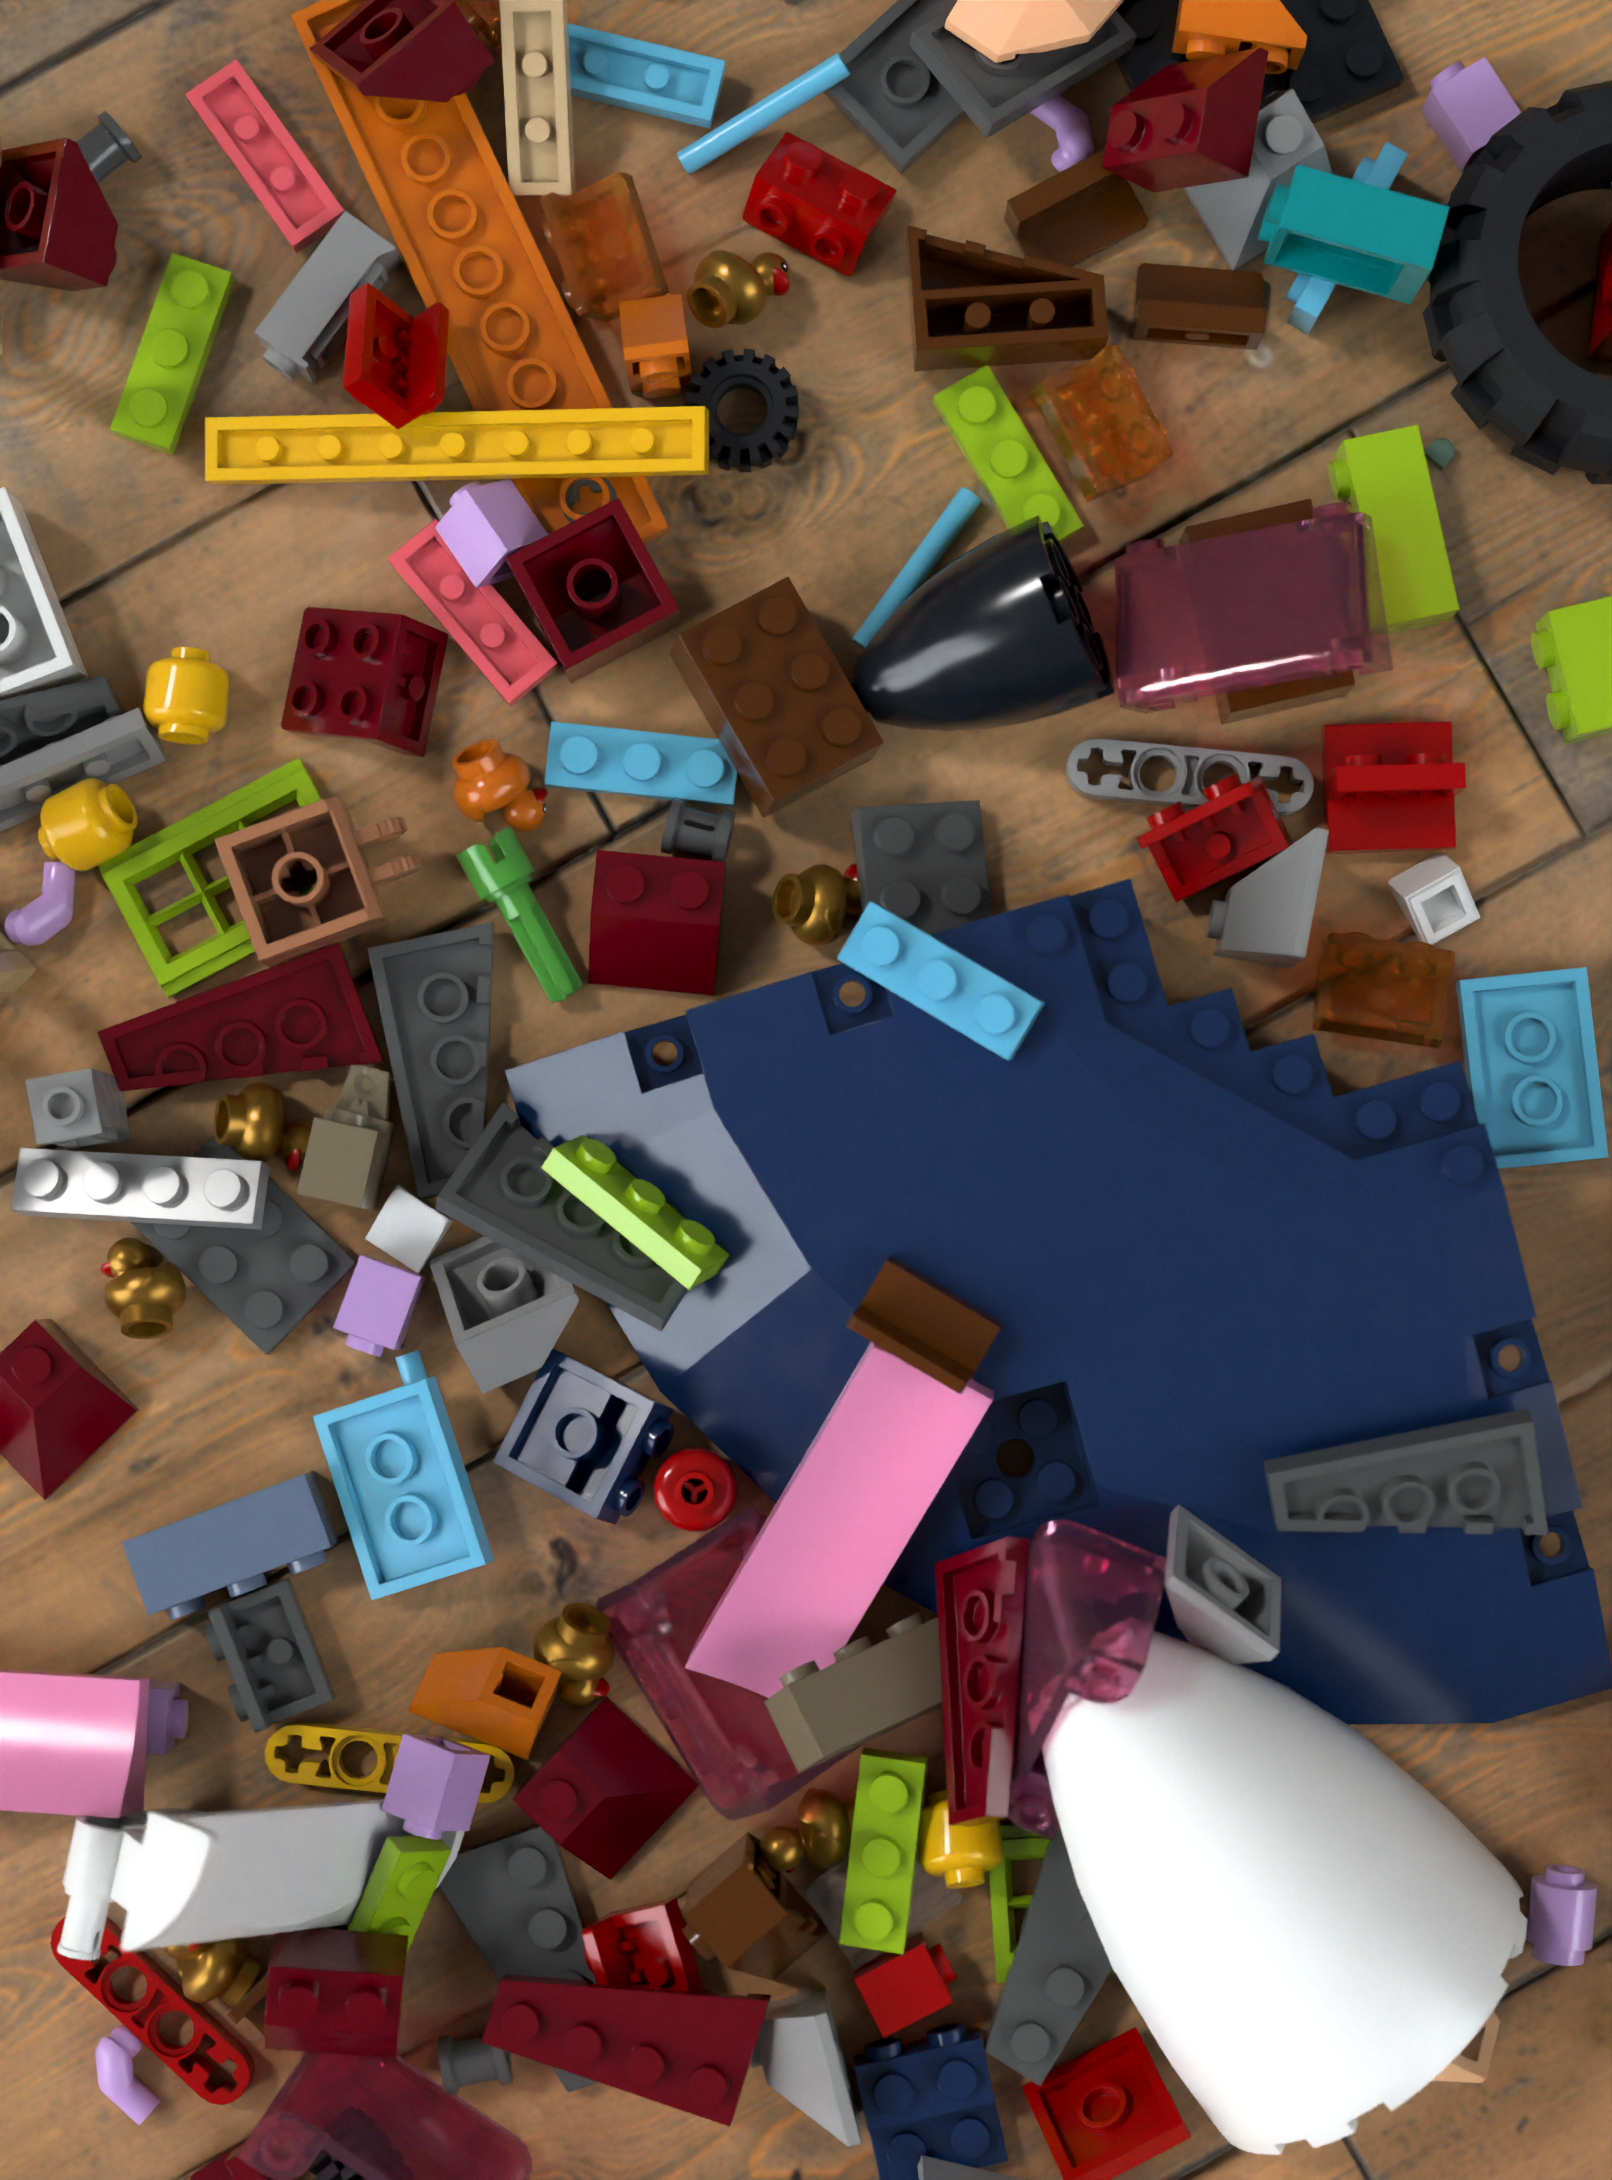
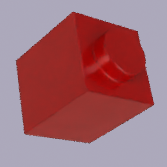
M922 1932L907 1939L904 1954L883 1951L853 1967L854 1981L883 2038L953 2002L948 1983L957 1979V1975L942 1945L938 1943L929 1948Z

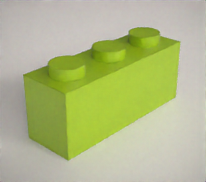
M1418 424L1343 440L1334 454L1335 461H1331L1328 464V474L1335 499L1344 498L1349 522L1342 524V538L1348 559L1350 561L1358 560L1362 583L1356 585L1355 593L1362 621H1371L1375 637L1448 622L1460 609Z

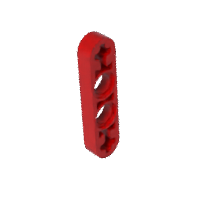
M66 1916L57 1923L52 1931L50 1944L52 1953L58 1963L193 2091L207 2102L217 2105L233 2103L244 2094L253 2080L255 2070L253 2057L247 2048L200 2003L187 1998L184 1995L182 1986L143 1950L126 1951L121 1949L124 1932L111 1919L106 1918L100 1947L101 1954L105 1956L113 1946L121 1954L105 1966L99 1977L91 1969L101 1961L100 1958L80 1960L58 1953L57 1947L61 1941ZM132 1966L143 1973L146 1978L147 1988L142 1998L128 2001L116 1994L113 1989L112 1979L113 1974L118 1968ZM173 2010L182 2011L187 2014L194 2026L192 2039L182 2045H174L165 2041L159 2030V2022L163 2014ZM206 2034L215 2042L205 2052L215 2062L221 2064L230 2058L236 2063L237 2068L232 2075L235 2081L238 2082L235 2086L227 2080L219 2086L212 2083L210 2076L213 2074L214 2067L202 2054L194 2065H191L185 2059L198 2048Z

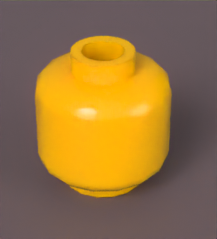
M176 647L171 650V657L156 660L148 667L143 715L150 726L158 729V738L177 744L201 745L209 741V735L218 733L226 725L230 677L223 667L209 661L210 653L208 651L193 647Z
M90 777L44 801L40 812L42 827L38 829V838L43 850L52 860L61 861L71 869L84 872L130 848L134 836L133 829L137 826V814L130 798L118 785L113 783L108 785L105 781Z
M947 1790L929 1795L927 1797L928 1805L922 1808L918 1843L921 1869L930 1876L945 1878L946 1888L948 1889L970 1888L985 1883L983 1872L998 1866L1003 1858L1004 1852L999 1820L972 1827L949 1826Z

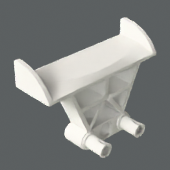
M384 1799L212 1813L194 1809L169 1808L142 1810L121 1818L78 1816L75 1822L62 1883L65 1886L64 1891L70 1895L57 1951L64 1956L80 1960L99 1959L109 1904L114 1901L128 1911L121 1943V1949L126 1951L350 1924L386 1838L417 1835L403 1830L405 1819L381 1810ZM442 1831L441 1839L452 1851L436 1888L440 1885L455 1861L465 1831Z

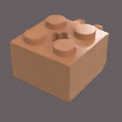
M339 796L319 800L214 839L258 960L268 967H273L389 924L390 922L377 887L413 874L422 866L417 854H404L384 864L369 868L363 850L400 838L402 834L408 831L404 818H390L356 831L346 804ZM300 868H305L310 874L317 875V883L312 885L313 890L305 896L289 889V883L297 881L294 872Z

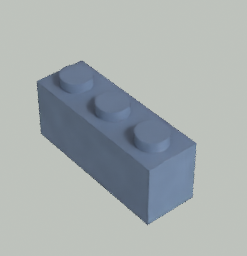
M310 1471L122 1542L148 1616L166 1609L171 1621L207 1607L203 1597L204 1594L227 1586L232 1598L266 1585L267 1581L263 1572L287 1564L291 1575L325 1563L328 1560L324 1549L339 1543L314 1471Z

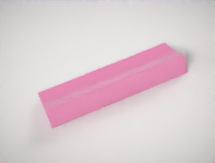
M870 1342L696 1639L685 1668L725 1680L770 1698L784 1688L780 1677L787 1672L815 1660L819 1670L835 1664L836 1659L833 1653L847 1644L993 1401L995 1392L971 1379L963 1393L959 1394L885 1349Z
M0 1669V1810L121 1818L144 1810L150 1678Z

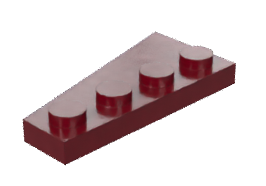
M340 942L97 1032L120 1092L293 1071L381 1063L385 1061Z
M1004 1537L935 1563L949 1826L972 1827L1008 1817L1029 1538Z
M505 1974L500 1980L481 2043L730 2127L771 1995L748 1993L747 1996L716 1994V1990L691 1988L688 1991L651 1989L650 1985L624 1983L622 1986L589 1984L588 1980Z

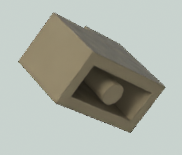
M351 1065L335 1108H326L323 1119L314 1117L297 1194L376 1211L396 1124L388 1121L392 1074L371 1067Z

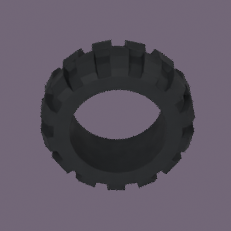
M1612 80L1565 90L1557 104L1547 109L1528 107L1491 136L1485 149L1471 166L1466 167L1450 194L1451 197L1446 205L1450 207L1432 271L1427 277L1430 283V303L1423 311L1433 359L1440 362H1448L1457 381V385L1450 394L1478 429H1483L1490 422L1516 443L1510 455L1551 475H1554L1561 466L1586 471L1585 477L1591 484H1612V380L1593 374L1571 362L1540 331L1523 297L1518 271V248L1525 219L1540 207L1572 193L1585 190L1612 189Z

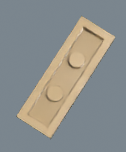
M499 0L509 187L513 196L572 195L576 191L567 0Z

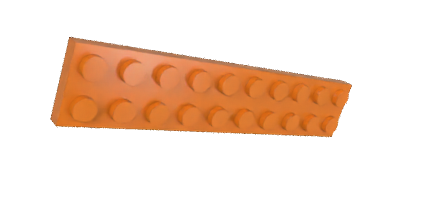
M321 0L290 14L426 309L436 302H440L449 309L447 354L473 410L510 411L613 408L466 93L455 95L448 102L363 96L316 59L310 48L366 0ZM645 476L602 477L609 481L615 489L617 498L619 497L644 544L669 533V527ZM601 477L510 479L548 535L569 524L563 512L575 521L584 516L579 515V513L586 512L588 514L610 501L608 486ZM581 479H589L601 487L602 492L593 493L589 485L581 487L577 490L579 501L571 505L572 510L568 507L566 493L574 482Z

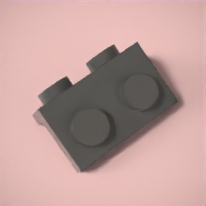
M290 1577L208 1611L212 1622L205 1626L209 1646L218 1662L226 1659L235 1684L228 1687L231 1703L241 1722L250 1720L255 1733L269 1728L274 1723L336 1698Z

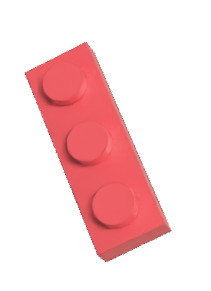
M237 59L185 94L194 111L296 254L330 231L344 212V209Z
M435 518L389 556L387 560L506 703L512 707L558 669V663L491 584L479 588L474 586L435 529L439 523Z

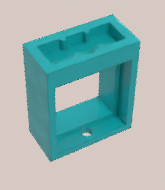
M1297 164L1289 184L1277 182L1271 202H1268L1258 235V240L1269 242L1263 263L1411 304L1432 271L1450 207Z

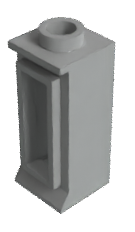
M344 210L255 330L257 338L266 350L262 359L274 370L291 381L297 374H300L312 384H315L318 380L313 372L315 367L317 366L323 370L347 337L350 294L366 283H370L377 290L381 291L389 281L387 273L400 269L403 266L396 246Z
M89 1068L26 1080L37 1145L50 1143L67 1147L68 1150L72 1151L131 1140L123 1091L120 1092L114 1075Z

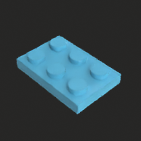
M1587 967L1465 979L1455 982L1466 1081L1479 1124L1485 1123L1498 1169L1608 1158Z
M436 1376L313 1416L371 1600L470 1570L495 1560Z

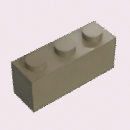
M921 1613L914 1614L887 1628L886 1631L890 1637L888 1640L873 1646L868 1636L863 1637L834 1652L833 1655L837 1661L835 1664L819 1670L815 1660L780 1677L784 1688L764 1703L799 1774L943 1707L938 1617L925 1622Z

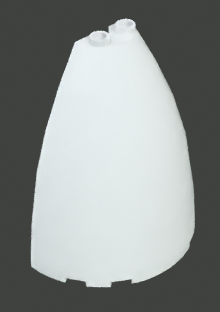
M1129 1621L1124 1625L1112 1628L1094 1646L1097 1660L1093 1667L1082 1677L1077 1672H1072L1060 1678L1050 1688L1047 1694L1048 1701L1035 1713L1051 1795L1077 1885L1111 1966L1174 2070L1231 2145L1256 2154L1279 2155L1282 2154L1287 2143L1306 2139L1313 2148H1317L1346 2137L1355 2132L1358 2125L1357 2117L1370 2111L1382 2102L1392 2111L1420 2091L1461 2053L1490 2017L1508 1987V1984L1501 1977L1508 1959L1516 1957L1523 1951L1527 1931V1919L1520 1912L1519 1898L1524 1896L1523 1892L1508 1870L1445 1805L1353 1727L1287 1686L1240 1664H1232L1205 1648Z

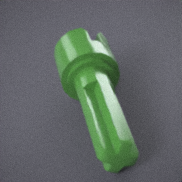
M510 826L497 832L495 837L489 839L488 848L496 861L495 863L486 846L480 843H476L456 855L480 901L487 899L489 904L494 901L496 902L548 1000L552 1003L559 1002L578 992L582 988V982L528 884L533 880L531 874L536 871L512 827Z

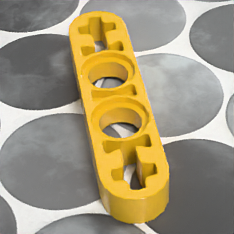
M305 1721L289 1722L277 1729L268 1739L264 1751L265 1763L275 1777L288 1783L386 1793L403 1734H431ZM293 1735L302 1736V1747L323 1750L326 1747L324 1736L335 1738L329 1755L331 1774L320 1772L324 1759L306 1758L300 1763L298 1769L290 1768V1759L286 1755L279 1754V1746L287 1745ZM442 1736L494 1756V1766L504 1769L505 1778H496L491 1789L481 1788L477 1803L495 1802L507 1794L513 1786L517 1775V1765L513 1754L477 1739ZM361 1740L369 1743L374 1748L377 1754V1765L375 1770L369 1775L358 1777L350 1774L342 1764V1752L348 1743Z

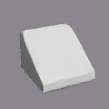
M1436 853L1388 881L1392 894L1420 943L1425 948L1481 918L1460 867L1444 853Z
M396 1185L365 1239L419 1274L454 1220L436 1210V1208L418 1198V1196L404 1187Z

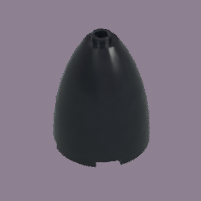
M1039 515L991 537L954 560L919 587L892 613L873 635L853 665L855 678L848 680L867 714L870 713L877 723L909 729L940 731L989 729L1026 723L1073 710L1098 701L1115 692L1108 655L1099 632L1093 633L1094 626L1086 603L1081 595L1083 588L1052 526L1048 521L1042 523Z

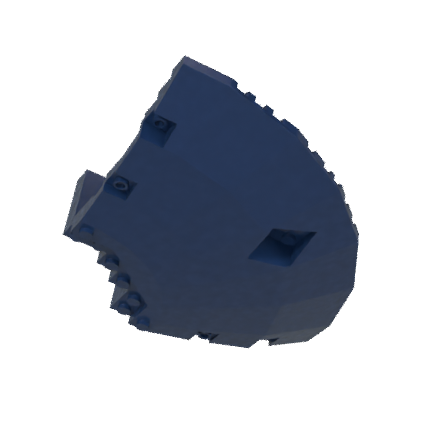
M1131 879L1072 896H1069V894L931 934V936L1045 1002L1012 1061L1004 1059L847 964L841 963L685 1010L686 1015L630 1031H622L505 1070L520 1125L537 1140L543 1137L551 1145L557 1147L574 1138L585 1135L588 1139H594L603 1143L615 1154L616 1162L637 1179L648 1181L656 1186L665 1196L667 1204L684 1218L696 1221L706 1227L714 1236L715 1243L729 1254L717 1275L687 1291L662 1332L608 1302L606 1304L659 1391L775 1503H777L871 1342L849 1329L846 1324L853 1312L863 1301L884 1262L890 1255L1004 1322L971 1378L995 1392L993 1401L883 1582L884 1585L938 1614L935 1563L1004 1537L1029 1538L1020 1661L1031 1667L1061 1675L1077 1672L1082 1677L1093 1667L1097 1660V1655L1094 1653V1646L1106 1632L1116 1626L1124 1625L1127 1621L1190 1643L1183 1632L1177 1627L1165 1587L1170 1512L1179 1504L1281 1578L1280 1652L1270 1661L1243 1663L1240 1665L1287 1686L1346 1724L1494 1723L1612 1689V1666L1594 1568L1589 1566L1573 1512L1575 1509L1582 1508V1503L1553 1383L1550 1381L1532 1318L1536 1317L1504 1187L1485 1123L1479 1124L1461 1061L1333 1097L1314 1033L1250 1051L1232 988L1173 1005H1167ZM850 982L858 983L865 991L864 1001L855 1007L845 1005L839 996L842 986ZM669 1042L676 1047L677 1058L671 1065L660 1066L654 1062L652 1053L657 1044ZM1507 1345L1514 1346L1520 1354L1518 1366L1510 1371L1503 1369L1498 1361L1500 1350ZM1527 1408L1534 1423L1548 1533L1554 1532L1559 1537L1560 1549L1555 1555L1545 1557L1539 1549L1540 1539L1544 1535H1525L1522 1528H1493V1534H1465L1462 1527H1426V1533H1399L1397 1526H1366L1363 1532L1277 1531L1272 1515L1263 1461ZM1010 1439L1025 1441L1033 1452V1463L1030 1469L1020 1476L1014 1477L1002 1473L996 1462V1454L999 1447Z

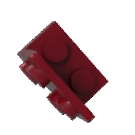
M307 607L304 610L281 721L282 729L299 734L365 740L403 755L424 757L449 634L403 614Z

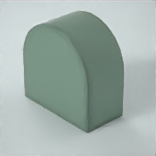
M1438 438L1424 451L1425 457L1441 471L1453 457L1454 446L1449 440Z

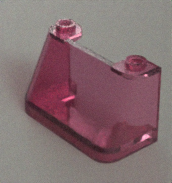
M1342 502L1312 509L1313 519L1168 547L1164 546L1163 539H1149L1127 544V555L1115 559L1116 682L1120 708L1147 714L1175 709V700L1191 703L1199 701L1198 698L1312 677L1326 679L1336 677V673H1348L1359 670V675H1368L1393 670L1372 517L1366 513H1352L1351 503Z
M754 1504L742 1509L724 1520L721 1524L711 1528L600 1597L596 1602V1608L603 1611L611 1621V1629L608 1635L705 1797L715 1810L728 1820H737L771 1810L862 1746L859 1745L799 1774L764 1703L769 1698L725 1680L685 1668L696 1639L767 1520L765 1515L758 1512Z
M1064 1519L1051 1520L1042 1524L1035 1532L1028 1548L1008 1818L1012 1823L1024 1830L1053 1841L1061 1827L1051 1795L1042 1746L1070 1693L1095 1703L1110 1704L1126 1699L1133 1691L1145 1667L1165 1583L1167 1558L1077 1522Z
M304 2052L236 2155V2157L261 2174L274 2180H290L300 2176L312 2164L321 2149L367 2180H529L532 2173L531 2154L527 2145L519 2137L459 2096H448L444 2086L398 2055L397 2059Z

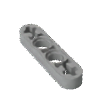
M1087 739L1077 744L1070 753L1065 766L1066 780L1071 789L1079 796L1095 800L1168 807L1181 801L1183 807L1193 809L1208 801L1203 792V789H1205L1203 774L1206 768L1213 764L1221 763L1228 765L1235 773H1238L1242 783L1251 780L1248 766L1258 767L1259 771L1256 777L1260 776L1262 781L1268 782L1274 781L1279 776L1281 770L1289 772L1290 782L1299 784L1300 792L1293 793L1286 803L1278 802L1276 791L1266 789L1280 817L1291 816L1300 811L1310 800L1314 789L1313 776L1309 768L1299 759L1289 756L1112 739ZM1095 752L1101 754V763L1103 765L1121 767L1123 764L1122 754L1133 755L1134 758L1128 771L1130 790L1118 788L1122 775L1105 774L1101 777L1098 785L1088 784L1087 773L1077 771V763H1086L1090 753ZM1159 757L1172 765L1175 771V781L1170 789L1164 792H1154L1143 785L1140 780L1139 771L1141 765L1150 758Z

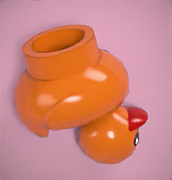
M485 739L466 747L453 758L452 765L458 777L455 780L452 794L456 806L468 819L482 822L486 813L503 807L502 813L505 822L518 832H531L542 824L546 815L544 799L547 797L548 791L541 787L527 789L531 775L529 767L521 757L503 752L496 739Z

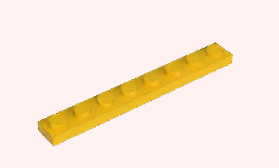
M705 406L431 412L417 417L400 429H396L378 414L205 418V481L212 485L709 475V410Z

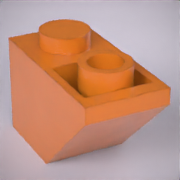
M1179 0L1172 52L1186 54V58L1193 61L1261 47L1269 52L1265 74L1284 73L1287 69L1297 70L1306 48L1307 35L1280 0Z
M682 294L618 302L624 359L631 392L643 391V395L646 398H665L679 394L681 386L690 385L692 378Z
M504 1647L434 1653L408 1712L528 1760L551 1709L562 1672Z

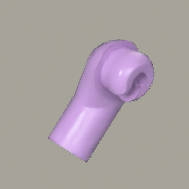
M1060 94L1030 112L1056 131L1059 147L1052 154L1051 161L1052 165L1059 172L1095 154L1090 119L1085 112Z
M44 862L42 895L22 909H14L6 917L4 924L5 932L11 941L22 943L28 947L40 945L68 926L73 916L76 870L69 868L62 862Z
M118 2026L111 2031L108 2038L101 2037L95 2049L98 2085L101 2091L139 2126L161 2100L134 2076L132 2059L141 2050L142 2041L126 2026Z

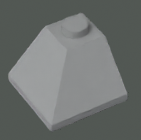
M1293 89L1274 91L1261 100L1248 178L1184 188L1230 270H1235L1268 248L1269 242L1258 240V235L1268 202H1271L1277 182L1288 185L1297 164L1332 174L1325 145Z
M1322 828L1313 829L1233 885L1225 893L1223 901L1213 900L1206 929V937L1216 939L1213 955L1283 969H1289L1305 958L1329 830Z
M486 1236L429 1260L455 1345L482 1394L541 1369L580 1301L573 1283Z
M1178 1504L1170 1512L1165 1587L1177 1627L1191 1644L1205 1648L1232 1664L1272 1660L1280 1652L1281 1578Z
M826 1987L769 2002L750 2063L751 2068L763 2065L766 2081L770 2087L849 2147L860 2144L859 2110Z

